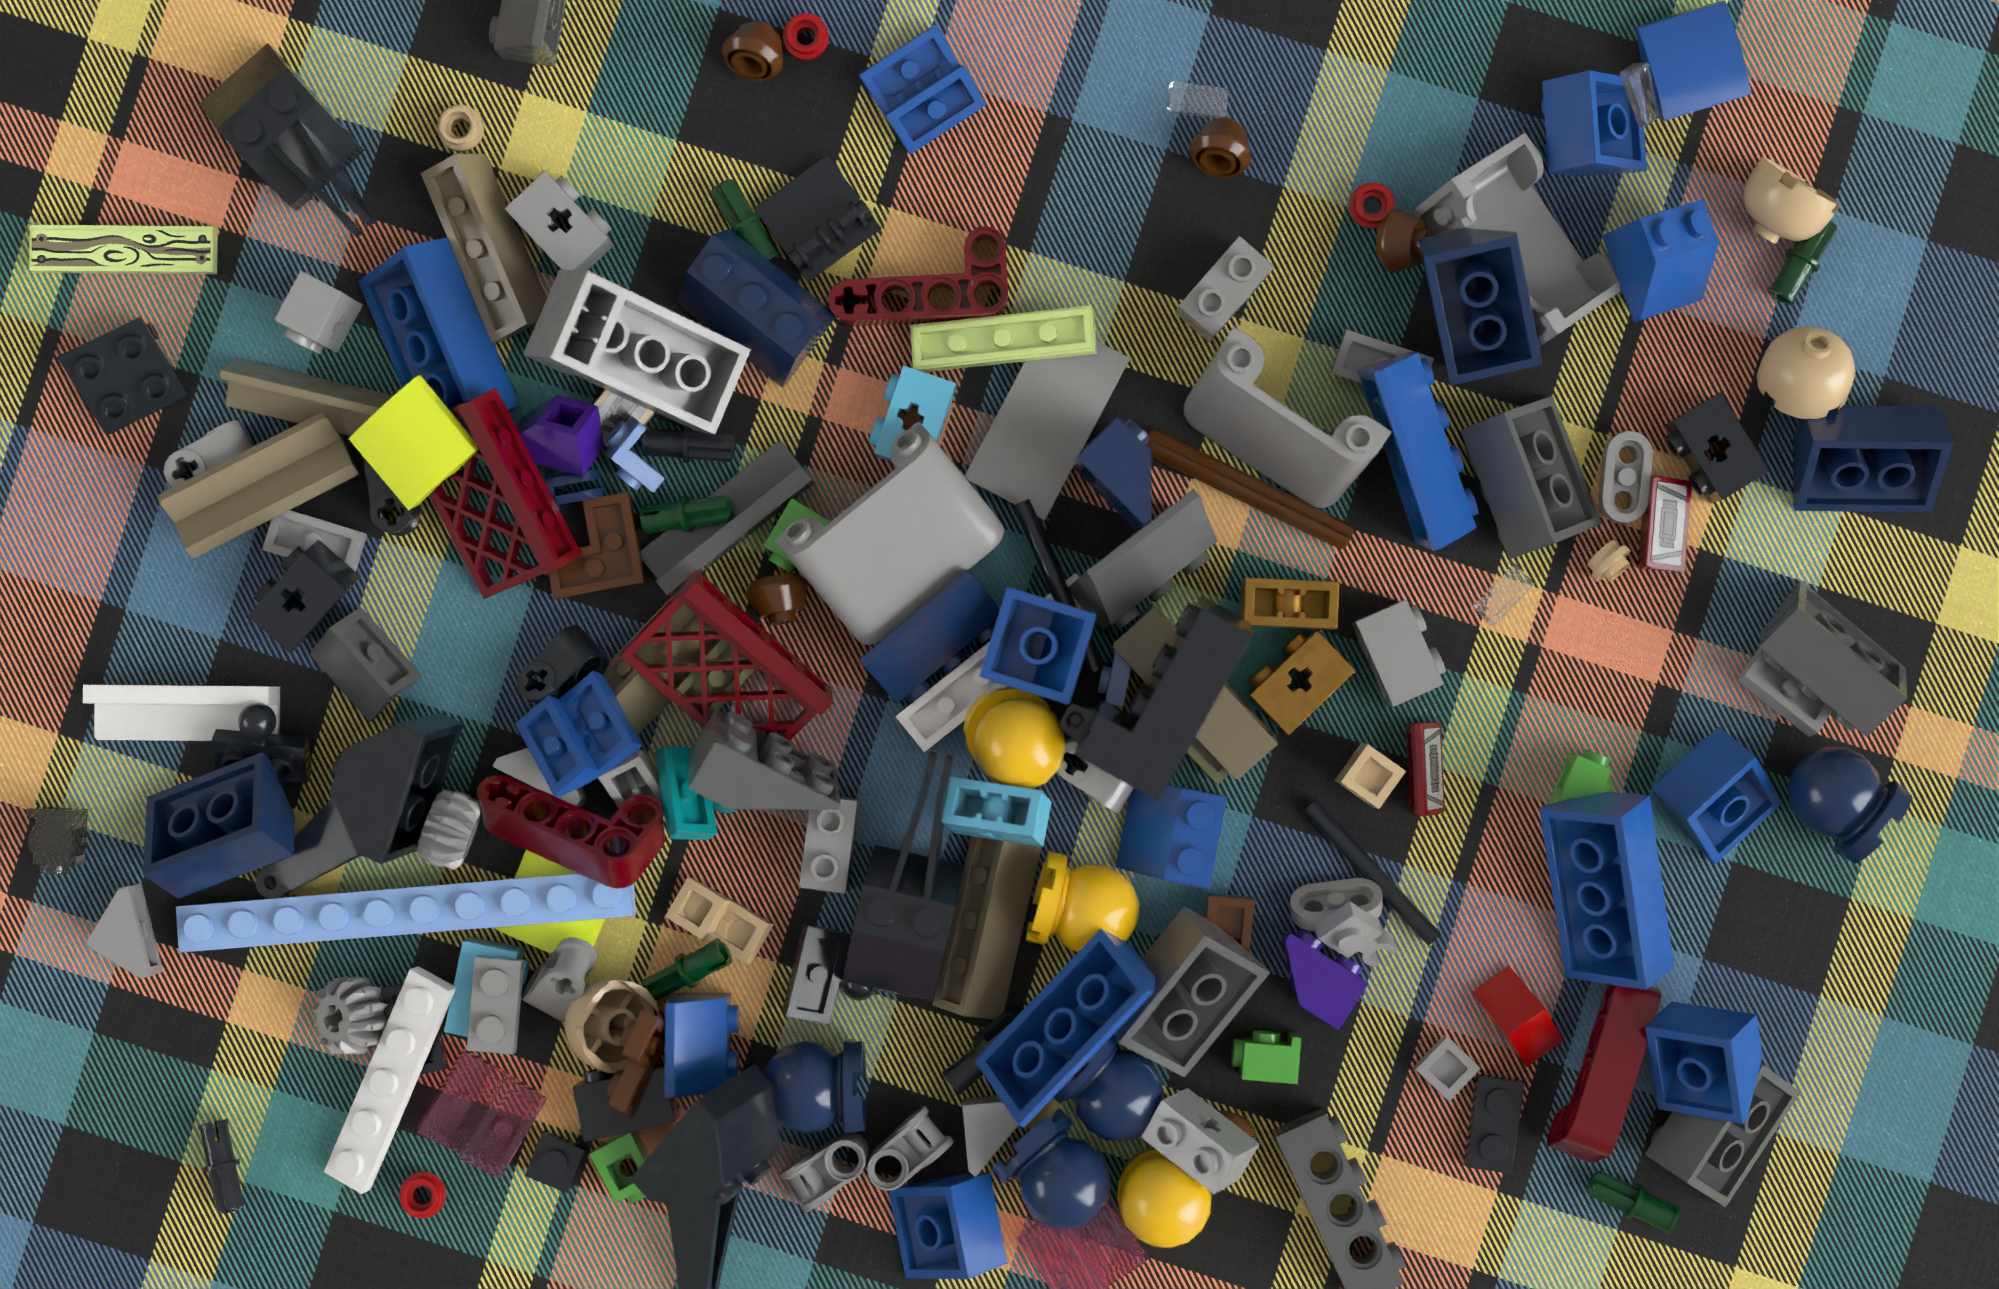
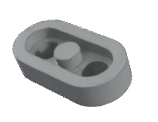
M1635 431L1619 433L1613 436L1604 448L1598 502L1602 514L1614 523L1625 524L1633 522L1645 513L1648 506L1653 449L1649 440L1641 433ZM1622 447L1629 448L1633 453V460L1629 464L1623 463L1619 458V451ZM1618 492L1624 493L1628 497L1629 503L1625 509H1619L1614 503V498Z
M1366 878L1306 884L1296 889L1291 896V918L1300 928L1316 931V924L1349 901L1375 918H1378L1383 909L1382 890L1375 882Z

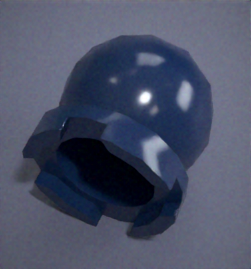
M1824 746L1806 754L1790 773L1788 784L1790 809L1802 825L1821 837H1837L1834 846L1835 852L1854 864L1868 857L1884 842L1877 834L1891 818L1899 824L1912 800V795L1897 781L1888 782L1881 786L1879 773L1864 755L1844 747Z
M1114 1035L1100 1047L1052 1098L1059 1104L1068 1098L1073 1099L1076 1115L1089 1131L1106 1141H1127L1143 1135L1165 1096L1161 1077L1150 1061L1133 1051L1117 1050L1116 1044L1118 1042Z
M845 1039L843 1050L836 1053L825 1043L804 1040L784 1046L769 1058L763 1074L773 1084L777 1121L780 1125L787 1129L809 1134L826 1130L839 1119L840 1122H844L846 1133L865 1131L867 1099L857 1096V1077L866 1076V1054L863 1041Z
M1061 1108L1054 1113L1052 1119L1047 1116L1013 1145L1017 1152L1006 1162L1003 1159H999L992 1170L1004 1184L1013 1179L1020 1182V1197L1029 1213L1037 1220L1049 1227L1068 1230L1081 1228L1094 1221L1100 1215L1108 1202L1111 1181L1109 1169L1100 1153L1086 1141L1068 1137L1067 1131L1073 1125V1122Z

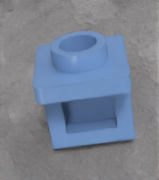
M634 417L628 423L621 421L606 438V443L609 446L604 453L620 466L615 474L636 491L643 484L654 493L665 478L630 450L644 433L646 427Z
M1115 650L1112 667L1103 666L1097 693L1106 694L1105 701L1123 707L1131 666Z

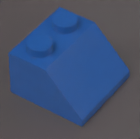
M1588 70L1542 81L1543 99L1541 108L1545 117L1547 141L1545 157L1548 162L1549 173L1577 177L1647 171L1641 81L1639 79Z
M1703 199L1639 218L1602 236L1634 323L1703 299L1719 244Z
M1007 587L979 677L1070 705L1097 614Z
M1720 727L1707 738L1700 740L1691 753L1674 768L1666 771L1659 782L1651 788L1665 812L1714 864L1720 861L1782 804L1781 799L1756 756Z
M1168 784L1161 798L1157 801L1134 788L1129 796L1115 867L1163 880L1209 889L1227 797Z
M676 993L666 1002L665 1098L707 1094L739 1074V1052L731 1051V1033H738L739 1005H731V993Z
M1671 1002L1645 1026L1658 1109L1744 1124L1748 1118L1763 1057L1757 1014Z
M981 1172L976 1177L971 1173H956L905 1183L895 1190H889L906 1278L971 1279L1008 1264L990 1172Z

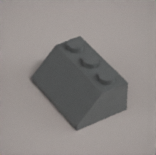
M502 0L499 16H493L491 19L489 42L494 44V50L502 59L556 67L567 0Z
M1553 396L1503 412L1460 430L1465 441L1466 453L1473 462L1481 483L1482 495L1489 504L1498 527L1499 539L1503 546H1505L1509 559L1554 544L1602 524Z
M1195 489L1191 490L1068 587L1085 611L1097 614L1095 624L1101 632L1112 623L1120 630L1140 614L1135 605L1147 596L1153 602H1156L1176 586L1170 579L1184 568L1187 574L1190 575L1211 559L1205 551L1214 545L1217 540L1200 495Z
M1801 580L1793 587L1761 632L1759 648L1762 649L1761 655L1766 662L1778 671H1782L1785 668L1798 679L1796 683L1805 695L1814 701H1818L1821 698L1834 709L1832 711L1833 716L1848 730L1853 731L1856 728L1868 737L1907 699L1906 667Z
M1183 907L1142 958L1156 976L1154 992L1113 1035L1119 1044L1185 1078L1270 972L1267 967L1218 925Z
M1761 1063L1748 1118L1744 1124L1672 1112L1665 1124L1659 1127L1653 1134L1651 1145L1645 1155L1726 1207L1801 1092Z

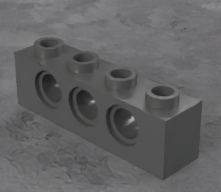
M1320 1107L1271 1130L1344 1289H1394L1403 1285L1404 1282L1398 1270L1405 1268L1406 1265L1395 1242L1385 1243L1379 1228L1387 1224L1375 1199L1367 1202L1360 1186L1367 1183V1180L1356 1157L1347 1160L1340 1144L1348 1141L1337 1116L1334 1115L1328 1118ZM1322 1151L1333 1154L1334 1162L1328 1171L1316 1173L1311 1170L1310 1162L1315 1154ZM1339 1194H1348L1353 1197L1351 1209L1342 1215L1330 1212L1332 1199ZM1360 1236L1371 1238L1372 1247L1366 1255L1357 1257L1349 1253L1350 1244L1355 1238Z

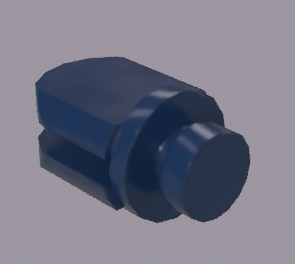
M599 469L588 470L584 476L567 474L555 477L553 471L545 472V484L559 511H561V504L604 496L603 487L559 494L558 486L601 478Z

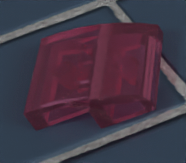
M463 1048L417 1126V1132L457 1152L459 1159L500 1179L547 1099L521 1080Z
M1109 1198L1106 1207L1094 1221L1081 1228L1060 1230L1046 1226L1038 1220L1017 1237V1240L1050 1289H1108L1109 1285L1142 1266L1148 1259L1147 1254L1135 1236L1125 1226L1123 1218Z

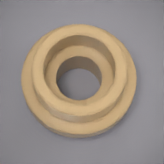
M454 105L447 108L439 117L437 131L441 141L448 148L455 151H468L476 147L481 141L484 134V123L481 116L473 108L466 105ZM462 121L469 124L468 133L461 137L454 134L456 124Z
M1615 540L1607 543L1587 563V566L1593 571L1591 577L1596 582L1603 578H1606L1609 582L1616 579L1630 565L1626 557L1630 554L1631 550L1626 545L1621 547Z

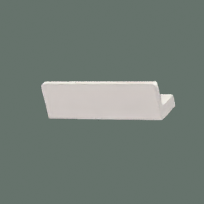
M83 685V703H95L94 737L97 740L211 741L216 729L241 731L238 725L239 714L244 707L252 703L266 704L274 711L276 727L272 733L280 734V687Z

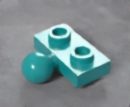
M662 746L654 755L668 839L710 840L718 833L714 810L719 813L728 814L738 809H729L688 789L689 754L692 748Z

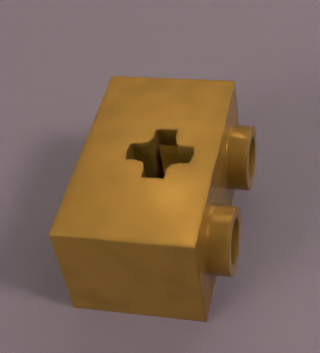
M1245 578L1241 580L1240 617L1250 622L1251 626L1325 630L1337 629L1339 582Z
M1302 631L1299 632L1282 649L1287 656L1275 668L1267 663L1249 680V683L1254 688L1247 696L1284 735H1290L1355 672L1353 667L1318 631H1313L1308 636ZM1290 669L1295 672L1305 670L1308 673L1303 679L1307 685L1305 690L1301 688L1290 690L1287 687L1292 680L1288 674Z

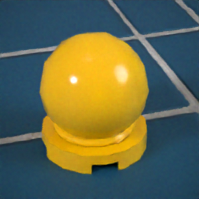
M1007 686L995 689L989 694L982 693L969 707L963 724L966 746L983 774L994 783L1032 789L1046 784L1061 768L1065 751L1064 731L1059 728L1060 722L1056 714L1050 710L1048 704L1041 696Z
M1048 851L1047 862L1044 861L1032 902V904H1036L1038 907L1033 923H1028L1026 941L1045 945L1049 935L1053 936L1056 934L1065 947L1079 952L1102 928L1126 942L1139 921L1140 909L1135 889L1121 873L1103 864H1084L1070 870L1067 866V855Z
M1154 1147L1139 1151L1126 1162L1118 1180L1117 1201L1125 1226L1137 1239L1153 1247L1173 1248L1192 1240L1203 1230L1210 1216L1211 1192Z

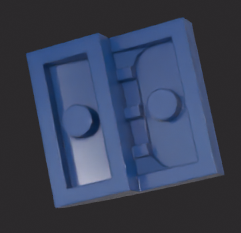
M1721 0L1635 27L1643 71L1650 75L1659 119L1666 121L1751 95L1741 46L1725 1Z
M936 25L929 27L857 74L910 155L987 105L963 65H960Z
M595 671L589 673L560 699L548 695L515 723L551 792L557 797L563 796L593 781L620 764L643 746L604 675Z

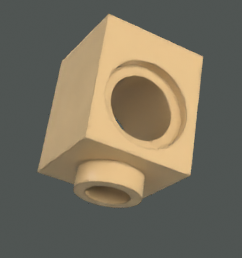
M1361 743L1335 781L1371 807L1380 809L1406 771L1369 744Z

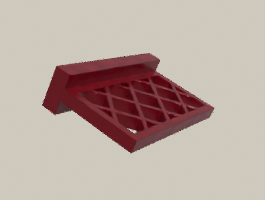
M493 388L450 409L455 417L462 415L479 450L466 462L464 471L459 469L456 473L449 476L461 482L458 500L446 494L442 482L429 496L483 599L539 575H546L556 571L581 555L580 549L497 389ZM478 459L487 463L494 476L492 484L474 476ZM471 488L490 495L486 513L468 505ZM499 500L509 505L515 517L514 526L496 518ZM465 516L483 524L480 541L468 536L463 526ZM493 529L511 537L508 554L489 546ZM521 542L531 547L539 563L538 565L532 566L517 559ZM486 557L505 565L501 581L493 584L484 567Z
M697 569L683 582V587L620 652V657L702 728H705L710 719L708 716V702L735 701L736 713L741 715L740 701L768 700L769 721L751 722L752 728L758 731L769 730V733H774V730H783L779 735L791 741L817 713L822 715L834 703L832 688ZM685 604L698 615L699 631L671 632V616ZM704 622L714 630L704 631ZM665 623L666 632L656 633ZM725 639L733 646L734 661L706 662L705 640ZM700 640L701 662L673 663L672 641ZM666 641L667 664H647L635 654L646 642ZM738 651L748 660L739 661ZM760 669L767 676L768 690L740 692L739 670ZM734 670L735 692L707 693L706 671ZM701 671L702 693L682 694L674 687L673 672ZM659 673H668V681ZM773 682L783 690H773ZM793 698L804 708L794 720L774 721L773 699ZM702 702L703 711L699 709L694 703Z

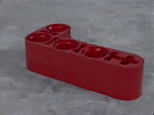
M981 226L972 230L966 237L964 245L965 273L839 281L829 292L828 304L830 311L835 316L837 322L850 327L932 323L998 316L1004 312L1008 302L1007 261L1004 237L998 230L989 226ZM986 239L996 244L998 253L993 259L981 261L973 255L972 248L980 240ZM984 285H992L998 289L1001 298L994 306L983 307L974 298L978 288ZM940 287L951 290L955 296L952 305L942 310L934 308L928 301L931 292ZM901 290L909 297L906 307L898 312L887 310L883 306V299L888 292ZM868 291H875L874 301L878 313L870 314L869 304H857L854 306V313L846 314L844 307L838 305V302H844L847 293H854L857 301H870Z
M501 774L487 777L477 788L482 825L490 834L611 888H625L636 882L665 843L662 806L652 796L636 795L629 798L609 821L510 776Z
M1607 984L1570 1102L1556 1113L1548 1132L1547 1146L1591 1164L1607 1158L1611 1154L1620 1135L1648 1041L1645 1026L1656 1017L1661 1000L1660 989L1651 986L1644 990Z

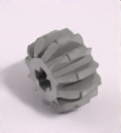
M447 789L437 794L418 841V857L439 868L445 867L455 870L460 867L465 857H467L481 819V809L478 800L471 798V795L463 792H454Z
M349 976L328 982L324 989L317 991L319 1003L311 1007V1009L317 1015V1022L312 1027L318 1028L321 1032L319 1044L329 1045L331 1054L358 1055L373 1049V1045L380 1041L383 1034L382 1028L388 1022L384 1017L383 1010L389 1004L380 1001L381 988L373 987L369 978H349Z

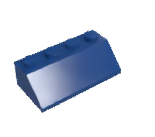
M447 237L404 246L358 281L402 387L420 375L449 410L493 388L497 389L509 413L520 407L515 396L514 387L508 380L497 354L496 345L491 343ZM462 415L456 417L466 431L471 433Z
M1407 352L1357 370L1373 419L1391 431V434L1383 444V448L1415 543L1435 551L1476 529L1473 516L1478 514V507L1469 488L1463 489L1458 474L1464 471L1463 462L1455 445L1449 447L1444 429L1449 428V420L1440 401L1434 402L1429 385L1434 384L1435 380L1428 360L1426 358L1420 359L1418 352Z
M1608 791L1543 805L1539 810L1565 978L1647 990L1674 967L1650 795Z
M1102 928L975 1060V1063L1017 1124L1022 1127L1027 1125L1154 992L1156 976L1133 946Z

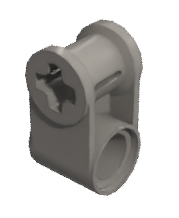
M238 420L227 422L209 431L201 439L170 455L164 465L165 478L174 487L186 481L182 477L188 473L186 468L188 463L199 467L193 472V476H196L253 446Z
M1065 739L1064 754L1066 752L1071 754L1076 752L1077 741L1075 739ZM1062 760L1061 768L1056 772L1059 776L1084 791L1083 793L1091 799L1119 814L1134 787L1083 760L1084 763L1080 769L1072 767L1067 772L1065 771L1067 763Z
M567 938L559 942L544 964H540L533 973L522 994L521 1000L563 1022L571 1002L582 996L586 987L584 979L595 966L598 956L594 947L578 938Z
M926 1106L920 1107L906 1118L890 1136L870 1153L867 1163L868 1177L878 1189L889 1191L901 1187L919 1170L940 1157L954 1143L951 1136H944L927 1116L929 1110ZM917 1129H919L923 1133V1135L928 1139V1141L931 1144H928L924 1140V1138L919 1134ZM886 1155L896 1157L902 1165L899 1173L891 1178L882 1177L875 1169L878 1159Z
M843 1132L816 1150H812L792 1162L779 1175L782 1180H789L803 1201L800 1207L806 1213L825 1202L840 1188L856 1179L862 1173L869 1158V1146L861 1135ZM842 1146L851 1147L857 1152L859 1162L854 1166H844L837 1161L835 1150Z

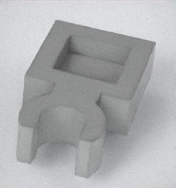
M1350 901L1315 925L1318 940L1347 958L1356 952H1360L1364 963L1372 967H1376L1379 964L1376 954L1377 950L1384 949L1391 954L1397 952L1393 935L1381 929L1380 921Z

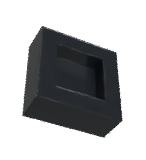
M545 1130L541 1134L525 1176L568 1193L587 1147Z

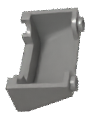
M1524 133L1451 179L1416 207L1412 215L1423 220L1433 235L1461 228L1517 232L1540 347L1622 290L1610 258L1605 255L1595 254L1583 261L1532 187L1542 177L1544 165L1541 153L1527 134Z
M1233 327L1186 398L1184 416L1187 423L1193 429L1296 498L1317 508H1326L1335 504L1379 452L1391 431L1367 416L1353 415L1346 418L1332 435L1326 434L1253 385L1264 365L1263 351L1254 339Z
M919 421L909 430L900 433L893 442L890 450V459L897 468L828 525L823 527L815 518L798 519L792 522L775 539V542L857 641L863 645H872L886 638L967 569L969 570L1000 543L1004 535V527L1001 521Z

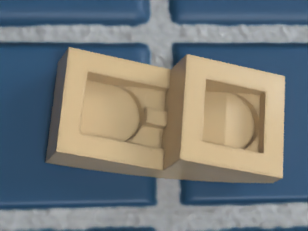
M687 877L665 915L666 918L702 940L711 942L716 938H720L721 942H724L728 947L730 954L745 964H752L774 925L691 877Z

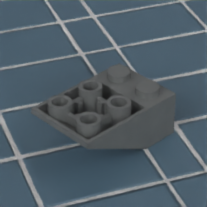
M717 709L714 710L689 754L688 789L729 809L838 810L841 803L837 770L834 769V765L828 759L816 753H810L808 756L794 749L793 744L788 739L777 733L770 732L769 735H766L752 728V723L738 713L728 712V714H725Z

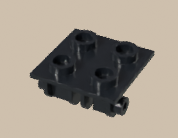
M828 155L754 208L756 213L761 215V220L807 283L881 230L868 206L862 199L860 200Z
M141 316L57 357L106 436L189 396L156 341L159 339L156 328L151 322L146 324Z

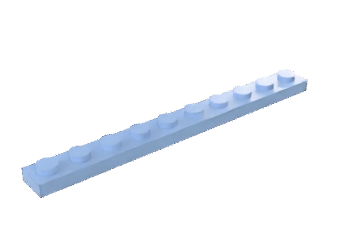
M579 873L176 907L179 953L636 915L634 883L625 888L615 889Z

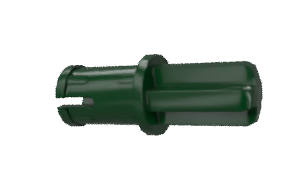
M728 179L716 185L711 190V196L730 225L731 230L770 262L776 259L780 253L778 250L776 251L758 220L761 219V215L753 213L735 181Z
M1831 220L1819 233L1807 240L1798 241L1794 249L1786 251L1785 256L1788 259L1767 291L1770 296L1787 305L1795 303L1797 295L1811 273L1817 272L1820 269L1818 261L1837 231V226Z
M726 495L691 500L688 496H682L677 502L643 505L641 513L648 514V516H640L644 532L648 535L683 529L684 532L689 533L698 526L729 522L734 516V509L730 497Z
M716 938L687 955L684 953L676 955L674 964L644 979L642 986L648 990L655 1001L686 985L690 988H695L698 986L699 980L731 965L732 957L726 944L721 942L720 938Z
M1596 1171L1588 1182L1586 1190L1588 1195L1622 1211L1624 1218L1629 1220L1635 1217L1662 1230L1665 1234H1670L1676 1226L1680 1216L1679 1207L1644 1192V1186L1640 1184L1631 1186L1602 1171Z

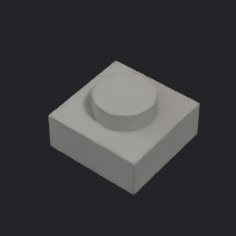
M1445 1034L1413 1067L1449 1102L1481 1069Z

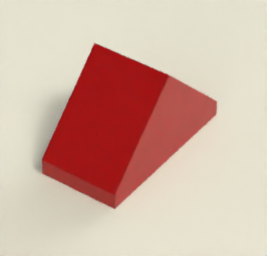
M1507 965L1471 992L1525 1067L1530 1066L1564 1041L1545 1007L1510 966Z

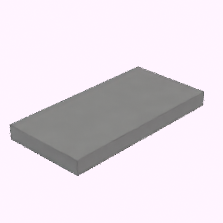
M1096 340L1097 354L1025 361L972 460L965 478L969 482L1013 505L1030 499L1037 517L1045 521L1075 464L1077 456L1084 448L1130 358Z

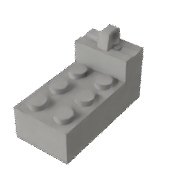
M559 270L523 355L563 374L580 377L685 427H690L696 432L715 435L751 349L590 271Z

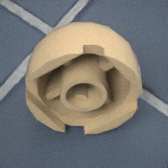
M1761 157L1751 172L1744 188L1743 201L1746 212L1757 222L1752 230L1775 244L1780 237L1791 241H1801L1816 235L1830 222L1841 206L1840 203L1819 188L1816 190L1806 183L1805 179L1772 160Z
M1799 326L1780 334L1766 349L1757 372L1758 388L1763 396L1765 391H1767L1769 396L1776 400L1774 407L1780 412L1799 419H1820L1826 417L1829 410L1836 409L1837 407L1839 410L1845 404L1856 370L1851 350L1842 338L1832 331L1818 326Z
M599 979L586 985L582 996L571 1002L565 1014L564 1030L570 1049L580 1061L606 1073H616L617 1070L625 1069L628 1060L621 1054L624 1046L620 1045L623 1031L631 1019H638L642 1010L655 1015L654 1010L658 1011L656 1001L646 988L624 979Z

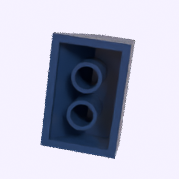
M1461 228L1419 238L1441 351L1450 386L1543 365L1517 232Z
M731 229L712 235L687 270L676 299L680 306L710 330L751 349L747 359L781 387L788 383L835 319V316L828 307Z
M1843 405L1839 410L1838 407L1829 410L1827 416L1820 419H1799L1793 440L1794 511L1932 512L1954 443L1942 408L1938 406Z
M1116 417L1077 456L1073 469L1138 532L1151 519V450L1146 446L1150 438L1133 420L1129 419L1124 424Z
M967 569L859 661L896 703L906 698L912 704L932 687L927 679L938 669L941 668L945 674H948L967 658L962 649L975 638L982 645L992 637L1000 609Z
M261 752L148 796L143 876L179 899L293 856L295 815L268 756Z

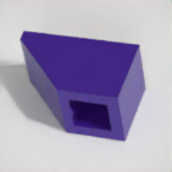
M555 395L522 417L516 425L535 463L580 476L585 475L605 447L598 406L560 395Z
M1286 929L1281 939L1295 1001L1301 1007L1339 1030L1369 984L1359 976L1363 968L1340 953L1336 960L1328 957L1320 951L1324 943L1305 930L1300 929L1297 935H1294Z

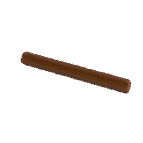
M1152 429L1149 432L1148 436L1150 439L1147 441L1146 446L1151 450L1152 458L1338 549H1344L1348 545L1354 532V527L1351 524L1157 429Z

